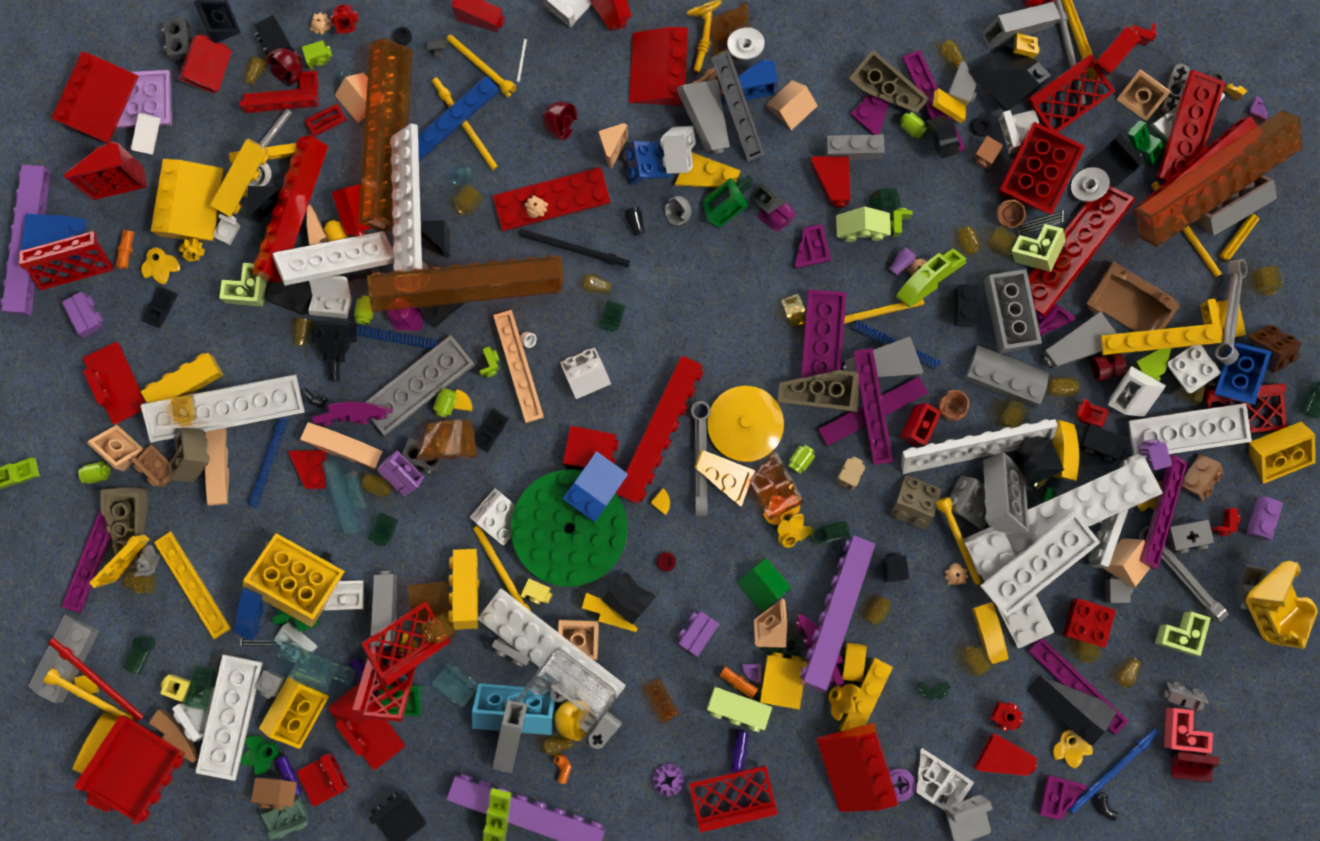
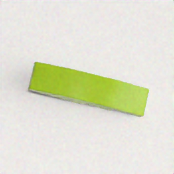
M28 458L15 464H7L0 467V489L39 477L36 458Z
M492 788L489 808L486 814L483 841L506 840L512 793Z

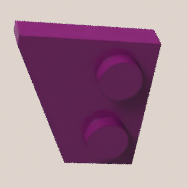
M869 94L851 113V116L872 135H880L889 102Z
M823 224L804 228L795 269L831 261Z
M1057 304L1052 307L1045 317L1036 313L1040 336L1075 320L1074 315Z
M1047 775L1039 815L1061 820L1066 814L1067 809L1075 803V799L1086 789L1087 785Z

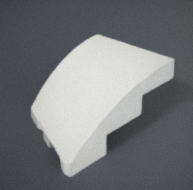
M922 748L920 750L921 756L916 792L944 811L945 807L962 802L975 782ZM941 795H945V798L949 797L946 805L944 802L943 804L938 802Z

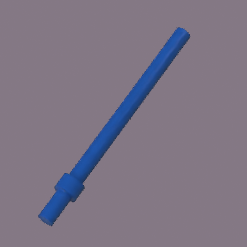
M1154 728L1144 738L1141 737L1136 742V746L1068 808L1071 813L1074 814L1141 751L1145 752L1150 747V743L1160 735V732Z

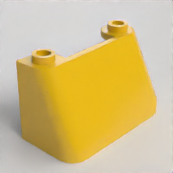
M1292 561L1282 562L1248 593L1246 604L1262 638L1266 642L1274 645L1304 649L1318 609L1310 598L1297 597L1292 582L1294 577L1299 576L1301 569L1298 563Z

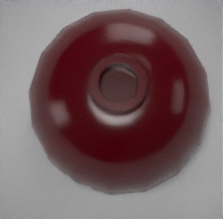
M278 48L265 57L266 64L270 63L272 67L270 72L280 82L283 83L284 79L289 83L288 86H291L301 77L303 72L301 57L297 52L287 48ZM288 73L291 74V76H289V77H286V78L284 77V76L287 75Z
M563 101L552 103L542 116L546 132L556 139L567 140L574 128L570 129L573 120H577L575 105Z

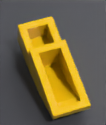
M1057 420L1058 427L1053 439V445L1065 470L1053 475V477L1066 481H1077L1079 444L1074 424Z
M586 593L582 609L599 613V622L637 632L638 628L634 624L632 625L603 602L601 598Z
M993 602L972 608L977 631L989 664L992 665L1009 659Z
M103 712L85 741L72 770L83 773L117 721V717Z

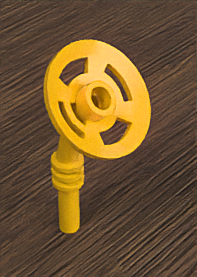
M721 0L705 3L687 12L688 16H701L704 19L703 36L697 50L699 52L694 64V72L700 73L705 53H708L712 11L719 7L722 3Z

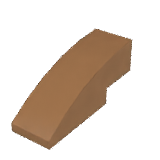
M157 710L149 724L165 734L162 737L164 740L184 751L185 755L183 757L192 763L198 762L199 753L194 742L185 735L184 727L166 710Z

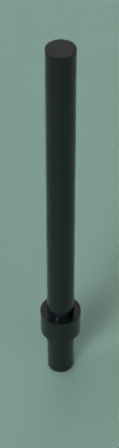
M522 230L521 237L600 259L610 265L617 264L627 268L630 265V260L617 257L613 253L606 254L527 230Z

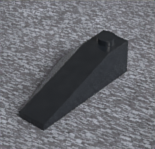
M1039 675L1028 689L1033 696L1091 746L1106 732L1117 713L1102 699L1042 675Z

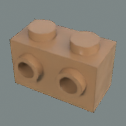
M255 778L251 802L259 803V808L271 809V805L272 809L284 810V806L293 807L297 782Z

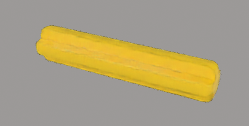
M1252 213L1246 218L1219 256L1226 262L1231 259L1259 221L1258 216Z

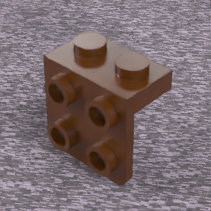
M1267 325L1249 335L1248 339L1265 350L1272 351L1273 355L1267 368L1272 373L1280 369L1283 370L1287 365L1295 363L1299 358L1298 352L1302 342L1296 340L1294 336L1280 331L1276 326Z

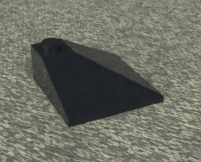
M1007 46L1002 47L969 71V74L1004 112L1011 110L1037 91L1051 76L1038 61L1028 56L1014 53V50Z

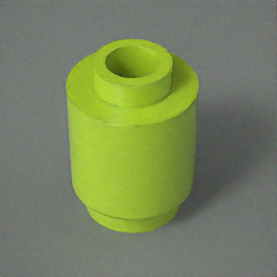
M913 112L910 114L906 113L900 120V127L913 138L920 139L928 129L925 126L926 123Z
M361 296V298L356 299L353 316L356 323L370 324L375 308V301H372V297Z
M442 388L433 407L436 411L435 414L442 417L451 415L457 400V392Z
M804 445V447L799 446L790 458L788 467L798 474H801L802 471L805 472L815 458V455H813L814 450L807 445Z
M101 461L83 466V468L79 469L78 473L82 483L92 484L107 480L111 472L110 467Z

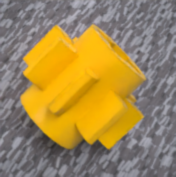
M195 238L185 239L184 244H181L179 249L182 252L181 257L190 262L199 261L200 256L204 255L203 243Z

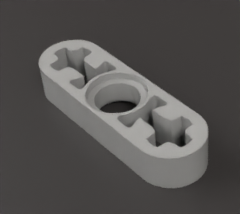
M1185 64L1176 65L1171 72L1167 89L1171 91L1172 86H1177L1180 89V94L1176 95L1170 92L1161 106L1164 114L1170 112L1169 106L1166 105H1169L1172 99H1175L1172 105L1174 108L1180 103L1190 71L1189 67ZM1181 69L1183 75L1180 81H1176L1179 76L1178 71Z

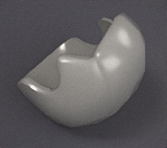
M682 196L670 198V203L665 206V214L669 223L673 226L686 223L691 217V206L688 200ZM678 210L682 213L680 217L676 214Z

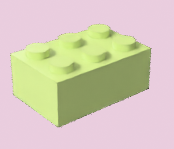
M714 687L707 710L710 711V716L719 719L725 716L729 718L728 721L730 723L740 726L742 722L748 724V729L759 732L760 729L765 730L772 707Z

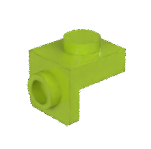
M898 208L896 211H893L890 220L892 237H900L902 234V219H910L913 211H907V208Z
M489 346L484 348L483 352L490 367L479 371L481 376H486V378L497 375L496 371L500 370L497 361H500L497 351H492Z

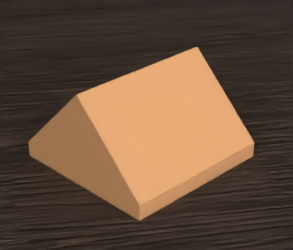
M1140 69L1116 100L1147 121L1171 91Z
M364 73L345 77L335 94V97L357 123L386 101L385 97Z
M791 80L765 106L792 131L818 105L807 86Z
M625 123L599 131L600 144L607 165L611 169L628 139V126Z
M118 425L87 442L111 466L123 472L133 463L131 459L133 457L137 458L144 451Z
M1121 539L1114 549L1109 567L1104 569L1135 589L1150 570V567L1140 562L1145 541L1141 539Z
M783 598L754 619L755 645L757 647H786L787 616L786 604Z
M559 620L558 633L591 659L597 660L599 622Z

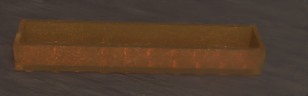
M382 38L370 42L358 223L390 232L393 231L394 227L392 216L393 185L391 181L392 148L390 140L391 136L409 124L413 50L401 44L398 45V43L387 38Z
M1284 110L1280 111L1137 207L1135 212L1141 239L1158 247L1303 148L1302 134H1300V117Z
M549 255L545 258L529 257L526 260L510 259L507 262L491 261L486 264L471 263L466 266L451 265L446 268L432 267L426 270L417 268L406 272L396 270L386 274L376 272L367 275L371 310L372 312L562 293L564 272L561 256Z

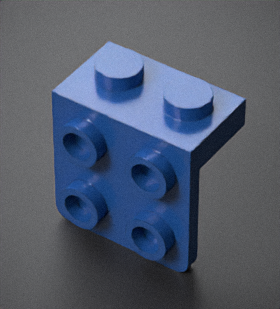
M633 141L623 149V159L625 160L626 176L628 177L629 185L637 184L644 178L667 179L671 177V173H667L666 168L663 166L664 149L661 148V142Z

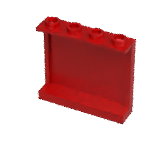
M119 716L74 787L79 791L85 790L133 820L132 824L144 823L151 813L149 811L151 806L157 804L162 796L160 792L164 786L167 787L171 783L174 770L179 769L183 764L185 752L131 718Z

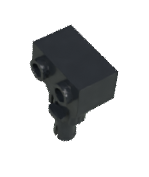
M324 321L311 323L312 343H317V347L322 354V361L328 364V381H340V363L345 362V354L350 348V343L357 342V323Z

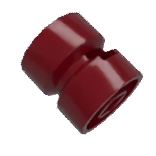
M1122 353L1107 355V358L1104 355L1093 357L1091 360L1094 378L1098 382L1109 380L1110 376L1118 378L1126 374V363Z

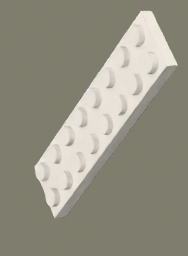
M412 123L391 136L390 140L392 148L391 181L393 185L392 216L394 222L392 232L394 235L393 252L395 260L393 269L395 271V279L400 280L422 269L418 125Z
M296 374L141 405L150 443L174 438L181 429H154L157 425L235 420L232 425L186 427L207 432L305 412Z
M1045 419L1035 424L1026 423L1016 428L1007 427L997 432L988 431L978 436L969 435L959 440L950 439L940 444L931 443L921 448H908L906 451H903L902 474L987 457L1001 452L1018 450L1025 438L1050 437L1053 442L1058 425L1055 419L1050 421Z
M503 589L497 592L478 618L479 621L520 653L530 657L533 663L564 685L583 702H586L601 716L626 686Z

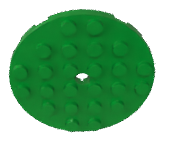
M578 470L556 471L537 479L520 496L512 515L511 537L520 561L533 575L557 586H580L601 578L616 564L624 550L627 539L628 524L626 512L616 493L595 522L562 499L582 472ZM568 522L573 523L575 526V530L571 534L564 531V525Z

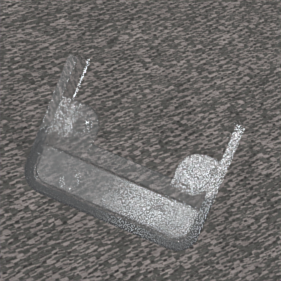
M556 649L549 654L516 699V702H520L528 690L537 695H543L551 687L583 711L578 718L579 726L585 730L577 745L580 749L616 699V691L566 652Z

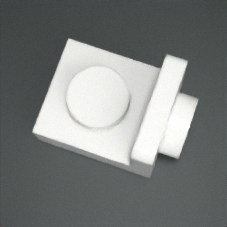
M219 214L218 217L221 220L215 229L214 238L231 245L240 225L236 222L237 219L235 217Z

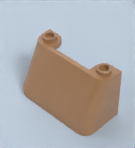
M1112 261L1086 302L1089 305L1088 309L1096 314L1104 312L1135 332L1164 329L1180 307L1179 302L1175 298Z

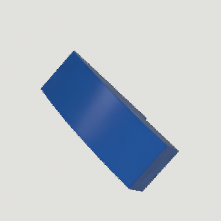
M247 588L243 589L235 619V634L250 641L254 640L260 630V619L264 614L263 595Z

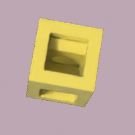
M528 579L521 597L526 598L528 595L530 596L529 600L534 603L540 604L542 601L549 604L553 593L550 592L551 588Z
M174 674L167 675L161 683L162 690L160 694L180 702L188 701L195 682ZM177 683L180 684L178 691L175 688Z

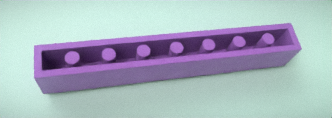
M22 165L21 171L18 174L17 203L13 210L14 224L11 226L12 238L8 246L9 260L6 263L7 274L3 282L4 295L0 303L1 311L9 315L31 316L36 283L27 270L22 269L19 265V254L21 251L25 214L45 215L51 171L44 166Z
M857 536L846 540L843 551H845L844 557H841L837 564L838 574L837 576L834 575L831 582L832 592L831 594L828 593L824 603L827 605L825 612H821L818 620L821 623L819 630L816 629L812 637L814 645L812 648H809L806 655L807 665L806 667L803 666L799 678L802 679L800 685L821 693L827 691L876 545L875 543Z
M461 773V776H455L447 800L487 814L490 792L492 790L491 784L482 780L477 783L472 781L473 777ZM498 787V790L510 792L505 788ZM517 794V796L511 795L509 823L558 841H602L606 829L602 828L603 824L592 821L590 824L585 822L582 816L573 814L571 817L566 815V811L557 807H554V810L546 808L547 804L536 800L535 803L527 801V796Z

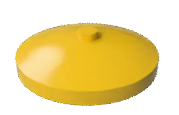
M738 386L725 391L715 400L710 408L707 429L711 442L722 455L738 462H753L766 457L777 447L784 430V418L779 404L769 393L753 386Z

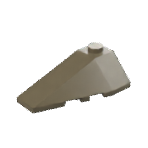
M874 49L848 78L862 91L915 113H918L930 99Z
M837 370L807 378L781 382L777 402L857 412L860 395L859 373Z
M124 487L101 490L100 510L107 522L106 528L113 541L112 547L115 556L125 547L127 541L132 536L144 534L148 508V489ZM141 551L127 568L137 569L136 562L141 555Z

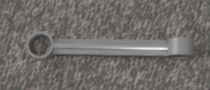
M1244 259L1231 260L1228 264L1230 285L1222 344L1215 350V356L1224 365L1234 363L1239 356L1238 350L1234 347L1242 278H1245L1247 275V265ZM1232 349L1228 357L1222 358V354L1226 350Z
M703 401L694 403L691 408V416L695 420V464L700 451L704 450L707 452L706 420L710 415V407ZM703 405L707 408L708 412L705 417L699 418L695 416L694 409L697 406ZM695 469L696 516H707V478Z
M1150 526L1140 531L1139 539L1145 541L1144 532L1149 530ZM1164 545L1161 556L1162 560L1200 601L1208 615L1217 623L1223 621L1229 615L1227 610L1207 593L1167 546Z

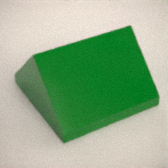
M767 558L737 582L761 612L792 588Z
M396 684L385 685L388 691L397 686ZM422 685L411 686L404 716H420ZM381 688L378 689L379 696L384 694V691ZM401 690L392 694L396 700L404 695ZM387 697L380 703L385 707L392 703V701ZM395 706L387 712L398 715L399 709Z

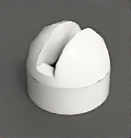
M531 332L521 334L520 341L523 346L532 348L536 344L537 338L535 334Z

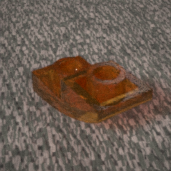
M660 677L643 686L663 724L680 715Z

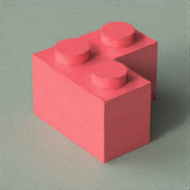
M1166 708L1164 748L1212 753L1213 733L1193 730L1194 710Z

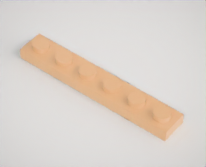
M512 310L495 314L493 316L525 423L544 419Z

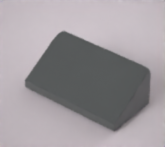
M762 183L759 184L751 197L768 214L786 203L783 198Z

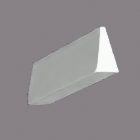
M145 113L138 114L131 150L153 154L161 118Z
M290 622L283 625L274 638L275 642L302 665L318 647Z

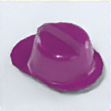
M785 203L769 214L761 208L757 218L771 229L779 232L788 226L796 215L794 209Z
M398 296L397 299L391 300L386 315L393 328L399 331H421L423 328V318L413 301L406 296Z

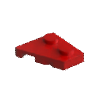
M323 450L289 451L291 460L305 489H326L327 452Z

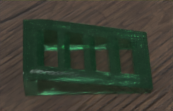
M196 666L184 701V705L187 708L206 711L215 678V670ZM201 674L209 677L208 679L199 678V675ZM197 683H204L206 686H198ZM197 690L204 693L203 695L195 694V691ZM193 699H199L201 702H193Z

